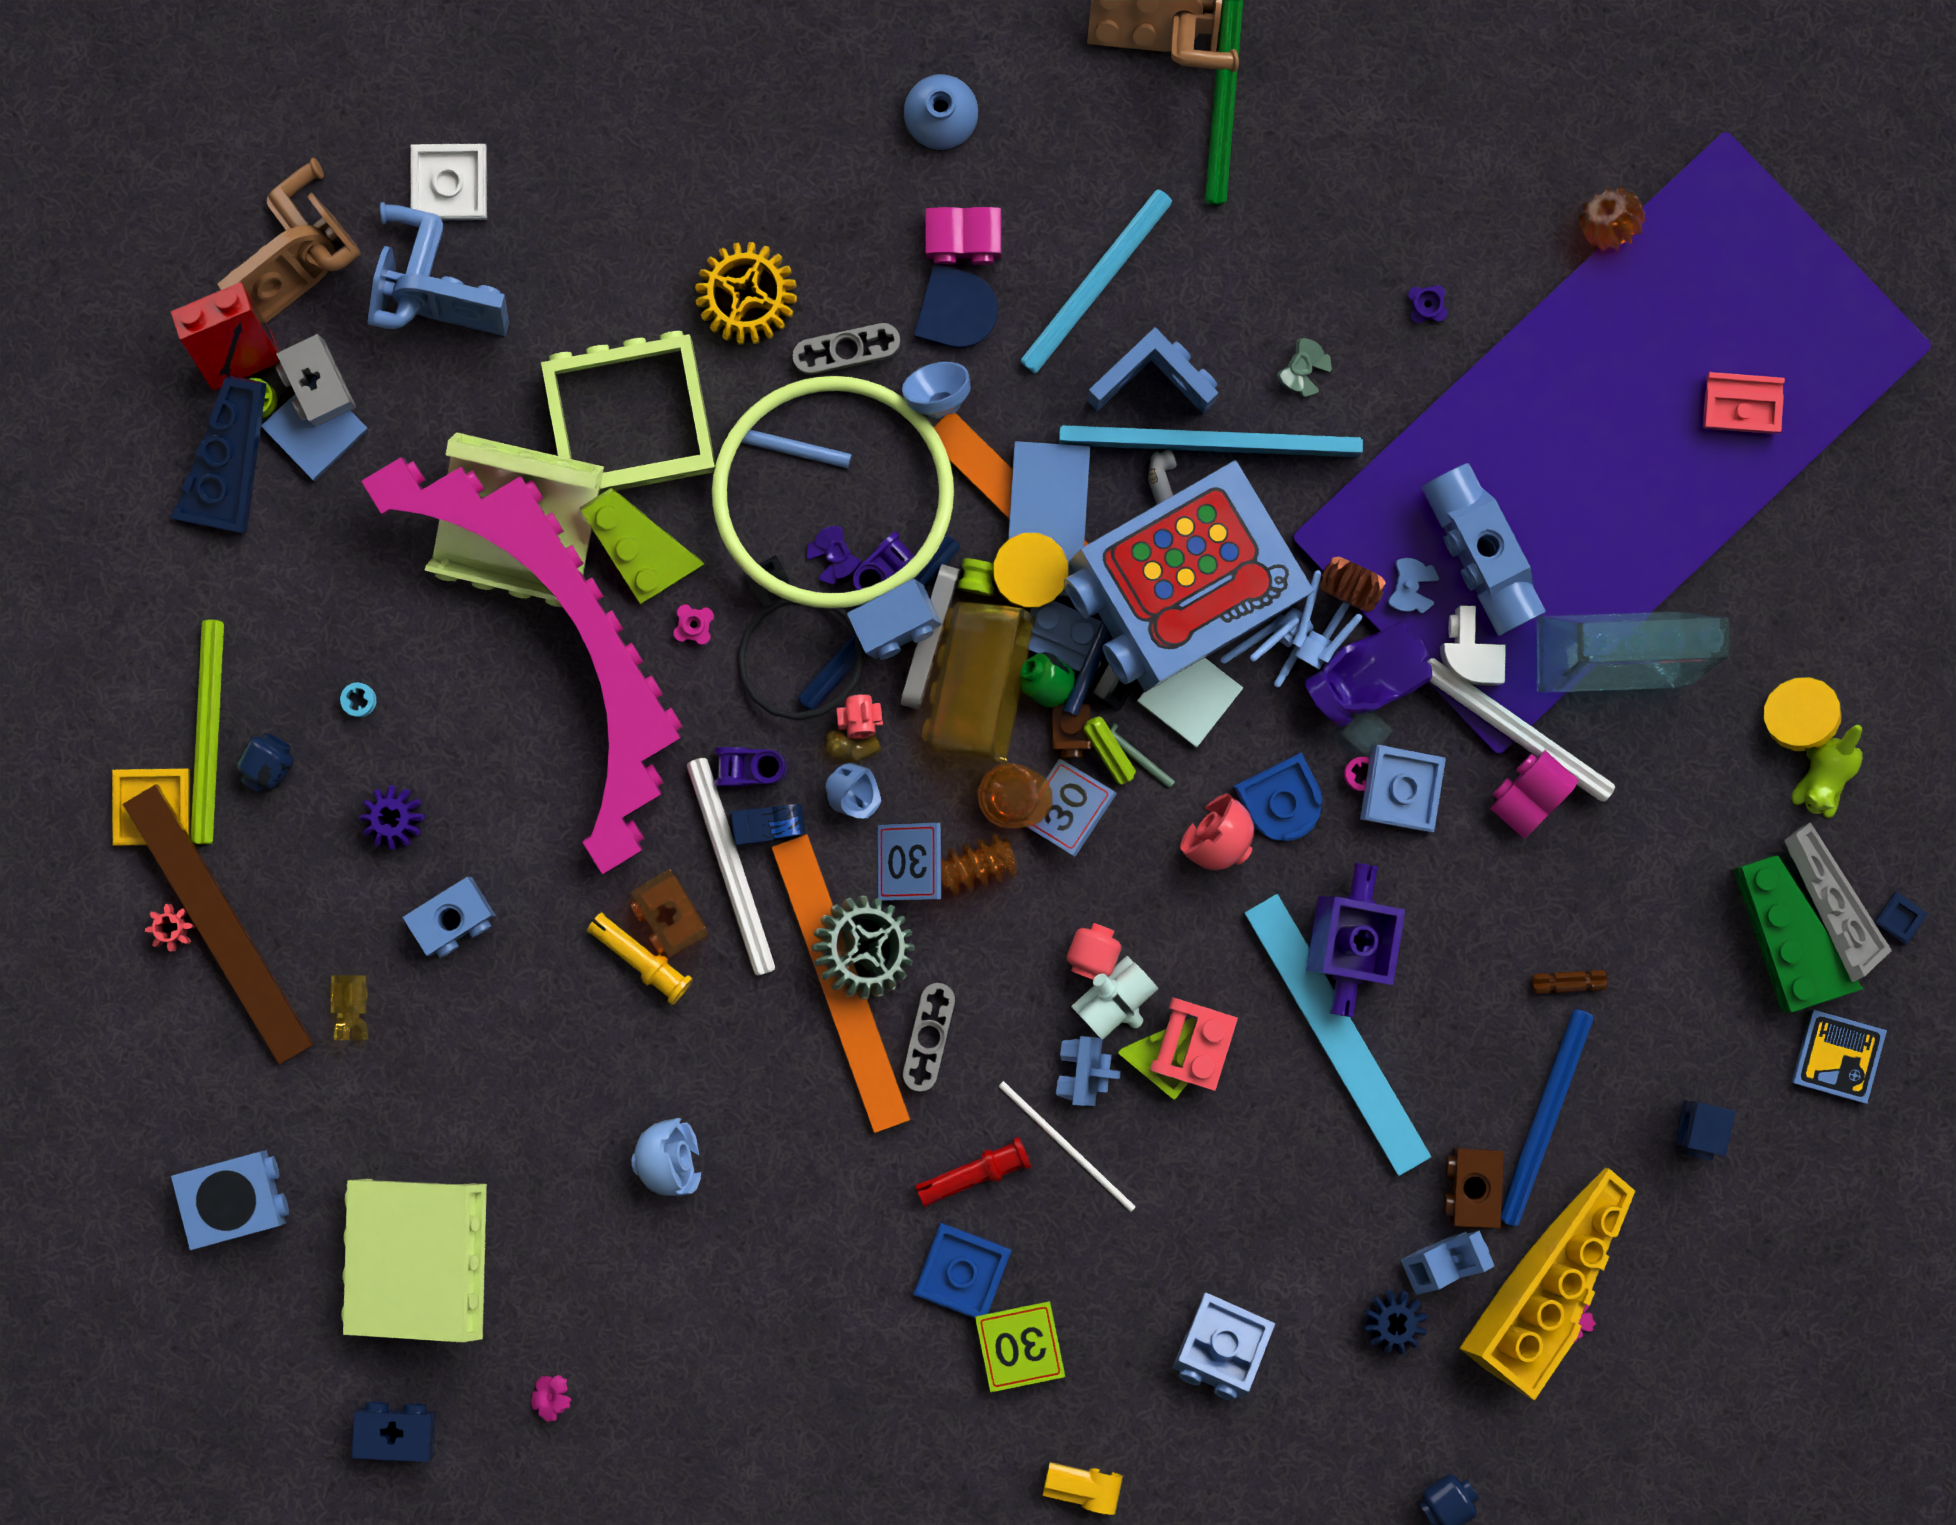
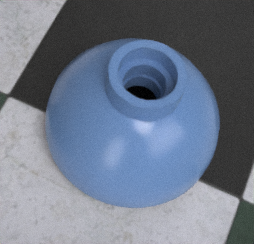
M945 74L932 75L919 81L910 90L904 104V120L909 133L923 146L936 150L951 149L965 142L973 133L978 121V104L972 90L960 79ZM939 100H943L948 104V109L945 112H937L933 108L934 104Z

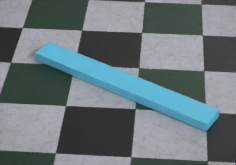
M1063 425L1060 427L1059 444L1092 447L1359 457L1363 451V439L1361 437Z
M1278 894L1244 912L1396 1174L1400 1176L1431 1158L1429 1151L1351 1018L1330 1014L1334 989L1325 974L1306 971L1310 948Z

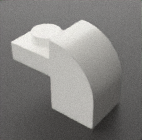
M1459 606L1455 609V615H1450L1449 638H1455V643H1444L1440 646L1443 664L1456 676L1472 685L1500 686L1504 684L1505 645L1475 644L1476 606Z

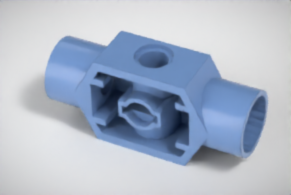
M1470 464L1461 465L1422 486L1421 488L1441 527L1447 533L1443 539L1448 551L1453 557L1458 555L1465 568L1461 570L1463 580L1469 590L1476 589L1477 596L1497 635L1500 636L1545 613L1546 610L1534 589L1531 567L1495 498L1481 487ZM1477 542L1487 545L1490 550V557H1485L1479 553Z

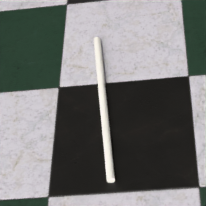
M1004 1081L998 1086L1130 1212L1134 1210L1135 1205Z

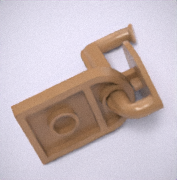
M1091 0L1087 44L1152 51H1171V58L1174 62L1188 67L1236 72L1239 66L1238 53L1235 49L1230 50V52H1216L1222 0ZM1203 10L1213 11V14L1204 13L1203 15ZM1199 33L1211 34L1209 51L1194 50V39Z
M311 158L310 163L299 168L276 186L267 197L268 207L286 231L278 235L267 245L261 247L257 253L238 268L231 271L228 276L217 284L223 290L242 282L266 323L317 284L328 271L341 270L361 255L360 249L348 233L313 193H310L307 197L323 218L312 226L309 225L290 199V197L314 179H323L324 173L315 158ZM339 237L345 246L335 253L331 241Z

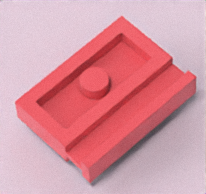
M1715 372L1706 374L1707 387L1704 401L1703 429L1767 434L1781 433L1784 398L1783 384L1785 378Z

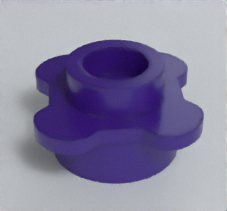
M1434 285L1433 287H1425L1423 289L1416 286L1409 291L1408 298L1412 301L1413 309L1410 313V318L1414 323L1421 324L1424 320L1431 319L1441 322L1446 318L1447 310L1444 308L1445 290L1442 286ZM1429 301L1431 303V307H1425L1424 302Z

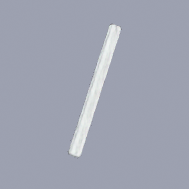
M1435 658L1427 661L1432 666L1433 676L1430 680L1431 683L1538 757L1546 750L1579 780L1578 786L1598 800L1604 802L1611 796L1615 785L1472 684L1456 676L1449 668Z
M706 758L692 760L687 763V769L754 973L756 975H763L775 970L772 955L717 787L714 786L715 781L708 760Z

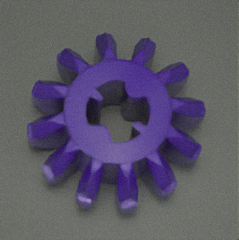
M393 785L388 786L387 798L381 790H374L373 794L377 803L375 804L368 800L363 802V806L370 809L371 814L359 816V821L371 822L372 824L363 830L364 836L368 837L377 833L373 844L381 847L387 839L389 850L397 849L398 838L404 846H410L411 839L406 833L409 831L417 836H420L422 830L412 826L413 821H425L424 814H413L412 812L422 805L421 801L415 799L407 803L411 796V791L404 789L398 796L396 786ZM388 809L400 812V818H396V820L400 821L397 826L384 823V818H388L385 815Z

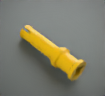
M601 912L596 916V922L606 930L603 931L591 922L587 932L642 974L641 979L644 984L655 986L668 997L667 1002L674 1005L689 988L693 978L689 975L684 977L668 964V958L664 955H653L608 919L604 913Z

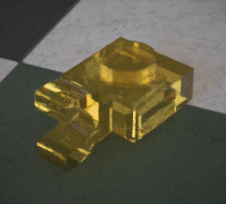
M331 975V1013H337L334 1040H349L351 1027L353 1029V1040H368L367 1025L359 1018V1013H366L368 997L366 975Z

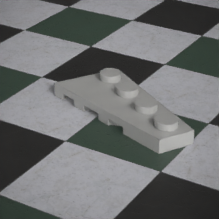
M1809 822L1797 829L1784 841L1853 983L1865 977L1892 950L1815 828Z

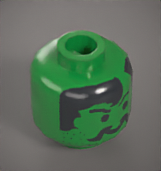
M1048 652L1038 653L1023 663L1019 677L1020 689L1039 705L1047 708L1056 707L1067 702L1075 684V673L1070 665L1054 654Z

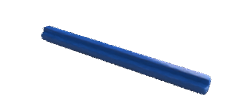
M1575 1009L1571 1015L1501 1208V1222L1517 1227L1521 1221L1594 1019L1593 1015L1588 1012Z

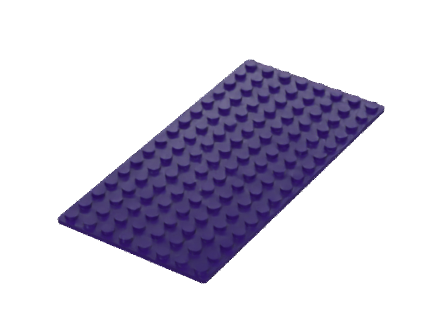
M1723 132L1296 531L1293 539L1322 572L1333 557H1342L1382 576L1386 585L1380 602L1376 604L1373 611L1365 612L1360 609L1358 610L1379 632L1401 621L1407 623L1409 631L1414 632L1416 639L1422 640L1425 644L1429 659L1435 658L1442 664L1440 646L1444 643H1455V638H1449L1450 615H1455V609L1459 606H1476L1475 644L1505 645V683L1500 686H1473L1532 726L1930 350L1931 343L1730 133ZM1715 372L1785 378L1783 384L1784 398L1781 433L1767 434L1703 429L1704 401L1707 387L1706 374ZM1466 463L1470 464L1481 487L1495 498L1531 567L1534 589L1546 610L1540 616L1500 636L1497 635L1477 596L1476 589L1471 591L1465 584L1461 575V570L1465 568L1458 555L1453 557L1448 551L1443 539L1447 533L1441 527L1421 488L1437 477ZM1477 542L1479 553L1485 557H1490V550L1487 545ZM1413 558L1423 563L1425 567L1432 565L1439 577V580L1435 582H1418L1419 589L1416 593L1434 602L1423 613H1418L1416 609L1409 612H1400L1392 609L1387 604L1388 598L1395 591L1396 579L1398 577L1395 562L1398 559ZM1428 681L1429 685L1494 753L1504 752L1515 742Z

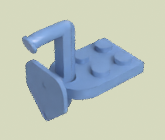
M381 202L380 215L383 225L387 222H397L419 227L406 274L396 272L393 250L391 247L384 246L373 278L368 325L384 329H398L405 326L418 314L430 319L506 336L509 317L505 294H501L499 290L486 285H481L478 288L467 286L453 277L445 276L441 279L430 277L443 233L442 219L433 213L399 205H385V202ZM390 296H393L398 303L396 314L385 311Z

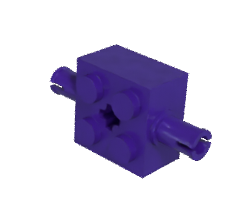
M1354 863L1350 896H1346V898L1318 896L1306 971L1333 976L1332 979L1336 980L1330 1014L1354 1018L1358 985L1363 984V981L1393 985L1405 909L1378 905L1376 901L1372 900L1376 875L1379 869L1377 866ZM1354 937L1358 938L1357 945L1353 942Z

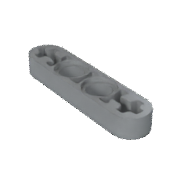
M942 564L938 572L930 600L942 625L933 629L934 634L931 637L917 643L902 694L901 705L917 710L921 707L934 664L932 663L933 656L937 653L944 630V619H947L959 579L960 569Z

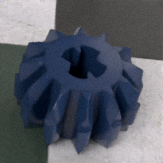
M1386 1290V1304H1383L1378 1297L1374 1296L1371 1301L1379 1308L1377 1312L1370 1309L1364 1310L1363 1314L1370 1319H1374V1322L1363 1325V1331L1369 1333L1378 1331L1370 1338L1369 1342L1372 1346H1376L1384 1340L1382 1345V1352L1388 1355L1395 1343L1398 1354L1405 1355L1404 1342L1407 1341L1409 1345L1416 1349L1419 1347V1343L1412 1337L1414 1333L1426 1336L1427 1330L1417 1326V1323L1426 1321L1428 1316L1424 1312L1413 1314L1421 1306V1302L1418 1299H1414L1407 1304L1408 1292L1402 1290L1397 1302H1395L1393 1292ZM1400 1313L1403 1314L1404 1317L1400 1321L1403 1328L1399 1331L1392 1328V1331L1389 1332L1387 1328L1390 1326V1321L1387 1318L1391 1314H1394L1396 1317H1399Z

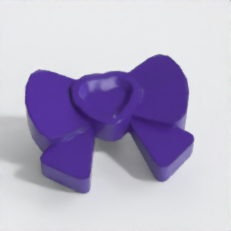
M834 525L822 529L816 536L815 542L808 544L807 559H814L826 554L827 560L833 562L819 576L821 581L837 584L838 579L854 575V572L862 564V561L852 555L843 541V530L840 526Z

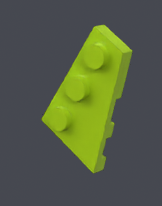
M613 488L608 489L580 507L582 514L640 604L704 565L701 559L677 542L669 533L657 526Z

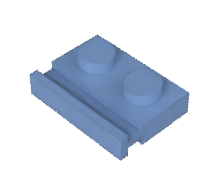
M1053 601L1043 607L1031 609L1016 644L1037 654L1042 652L1054 654L1070 665L1073 670L1080 672L1101 621L1093 617L1086 619L1077 610Z

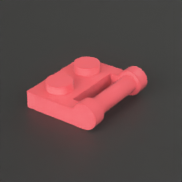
M1172 997L1169 1006L1172 1009L1157 1060L1153 1059L1150 1070L1216 1091L1238 1018ZM1189 1014L1197 1017L1182 1068L1171 1064L1186 1016Z

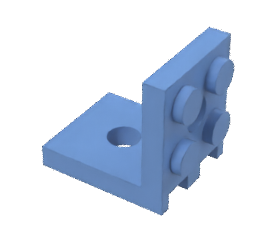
M1155 327L1089 389L1087 402L1098 412L1150 361L1172 381L1202 414L1214 405L1218 396L1215 387L1218 384L1206 370L1201 369L1198 372L1189 362L1191 355L1180 343L1176 341L1171 344Z

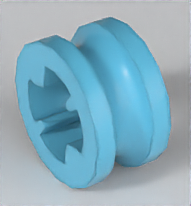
M359 682L346 686L340 697L341 706L344 711L355 717H365L370 714L377 702L373 689ZM358 689H362L365 691L364 698L368 700L365 708L358 706L359 710H353V702L349 699V696L352 692L358 694Z

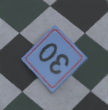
M1059 759L1020 817V823L1075 857L1117 793L1062 759Z
M940 823L878 825L879 899L882 901L941 899Z

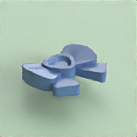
M1413 558L1398 559L1395 562L1398 573L1395 591L1388 598L1387 604L1392 609L1400 612H1409L1416 609L1418 613H1423L1434 602L1416 593L1419 589L1418 582H1435L1439 580V577L1432 565L1425 567L1423 563Z

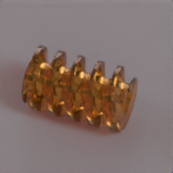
M1005 833V842H1002L996 834L991 835V847H988L980 838L977 839L975 852L965 843L962 844V856H959L953 848H949L947 860L944 861L941 857V880L944 889L949 888L954 896L959 895L961 883L964 884L969 892L974 891V879L976 878L983 887L988 886L989 874H992L998 882H1002L1003 870L1005 869L1012 878L1017 877L1018 868L1007 833Z

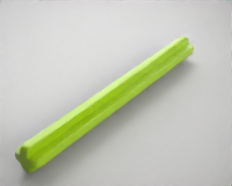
M203 620L201 627L191 840L194 844H211L213 842L224 624L219 620Z

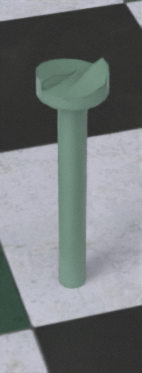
M1112 722L1108 725L1124 752L1168 788L1174 784L1175 781L1115 732L1118 728L1117 724Z

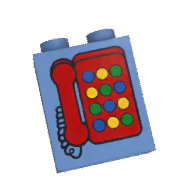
M1236 460L1081 548L1068 562L1074 574L1064 579L1067 594L1077 611L1086 619L1098 613L1113 637V640L1103 645V651L1115 675L1125 685L1138 679L1145 693L1293 607L1314 592Z

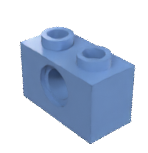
M466 877L403 916V919L426 956H433L437 953L438 957L442 958L459 947L456 941L469 933L474 938L491 927L489 920L496 915L473 878ZM455 909L461 916V922L458 928L450 931L443 925V915L446 911Z

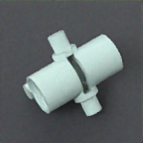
M1126 956L1114 967L1113 973L1109 977L1105 974H1098L1093 980L1094 986L1071 1007L1103 1040L1122 1022L1128 1023L1131 1028L1140 1027L1143 1023V1017L1139 1014V1006L1158 990V987L1135 962Z

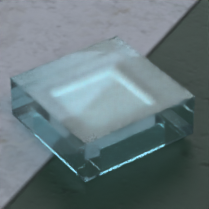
M1372 711L1365 714H1357L1353 721L1342 730L1340 735L1361 754L1370 758L1372 745H1381L1393 732V729Z

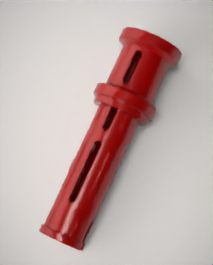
M1020 1137L1014 1138L1013 1143L995 1151L985 1150L981 1154L982 1158L916 1184L915 1186L917 1191H919L918 1194L923 1206L927 1207L932 1203L990 1179L992 1182H999L1002 1180V1176L1024 1167L1026 1170L1032 1168Z

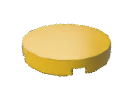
M1021 533L1010 538L999 549L993 564L994 581L999 593L1011 604L1023 608H1040L1052 603L1063 592L1065 587L1064 579L1068 577V560L1063 549L1052 538L1040 533Z
M1810 677L1794 678L1780 684L1770 693L1764 706V722L1771 738L1779 745L1794 751H1806L1805 748L1814 746L1818 748L1825 745L1836 734L1841 724V705L1834 690L1823 681Z

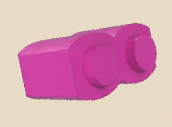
M926 208L927 259H934V264L954 265L956 264V259L962 258L971 259V263L974 265H991L994 263V259L1002 258L1001 208Z
M1546 750L1537 758L1531 753L1516 769L1521 775L1513 782L1508 778L1505 779L1492 794L1497 800L1490 809L1524 839L1573 791L1579 781Z

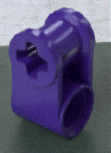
M897 531L889 535L854 572V591L863 589L859 584V580L863 575L873 573L882 582L897 573L915 556L899 540L900 534Z
M740 747L715 748V754L719 756L718 779L715 780L714 786L748 787V785H775L783 781L787 775L788 766L785 758L774 750ZM769 757L776 758L779 763V770L776 775L770 778L763 777L760 772L762 761Z

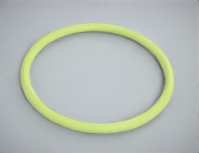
M823 376L800 380L771 392L750 407L737 421L724 441L716 461L712 482V506L719 534L735 562L749 577L771 593L798 604L818 608H847L863 605L916 577L935 555L945 537L951 519L954 500L951 464L938 433L923 414L912 410L907 405L906 400L896 392L867 380L843 376ZM825 391H842L865 395L890 406L904 416L917 429L926 442L936 466L939 485L938 508L935 520L925 543L907 565L886 580L861 590L845 593H820L800 589L777 579L765 571L754 561L741 544L733 528L727 503V484L731 463L741 441L749 430L763 416L782 403L806 394Z

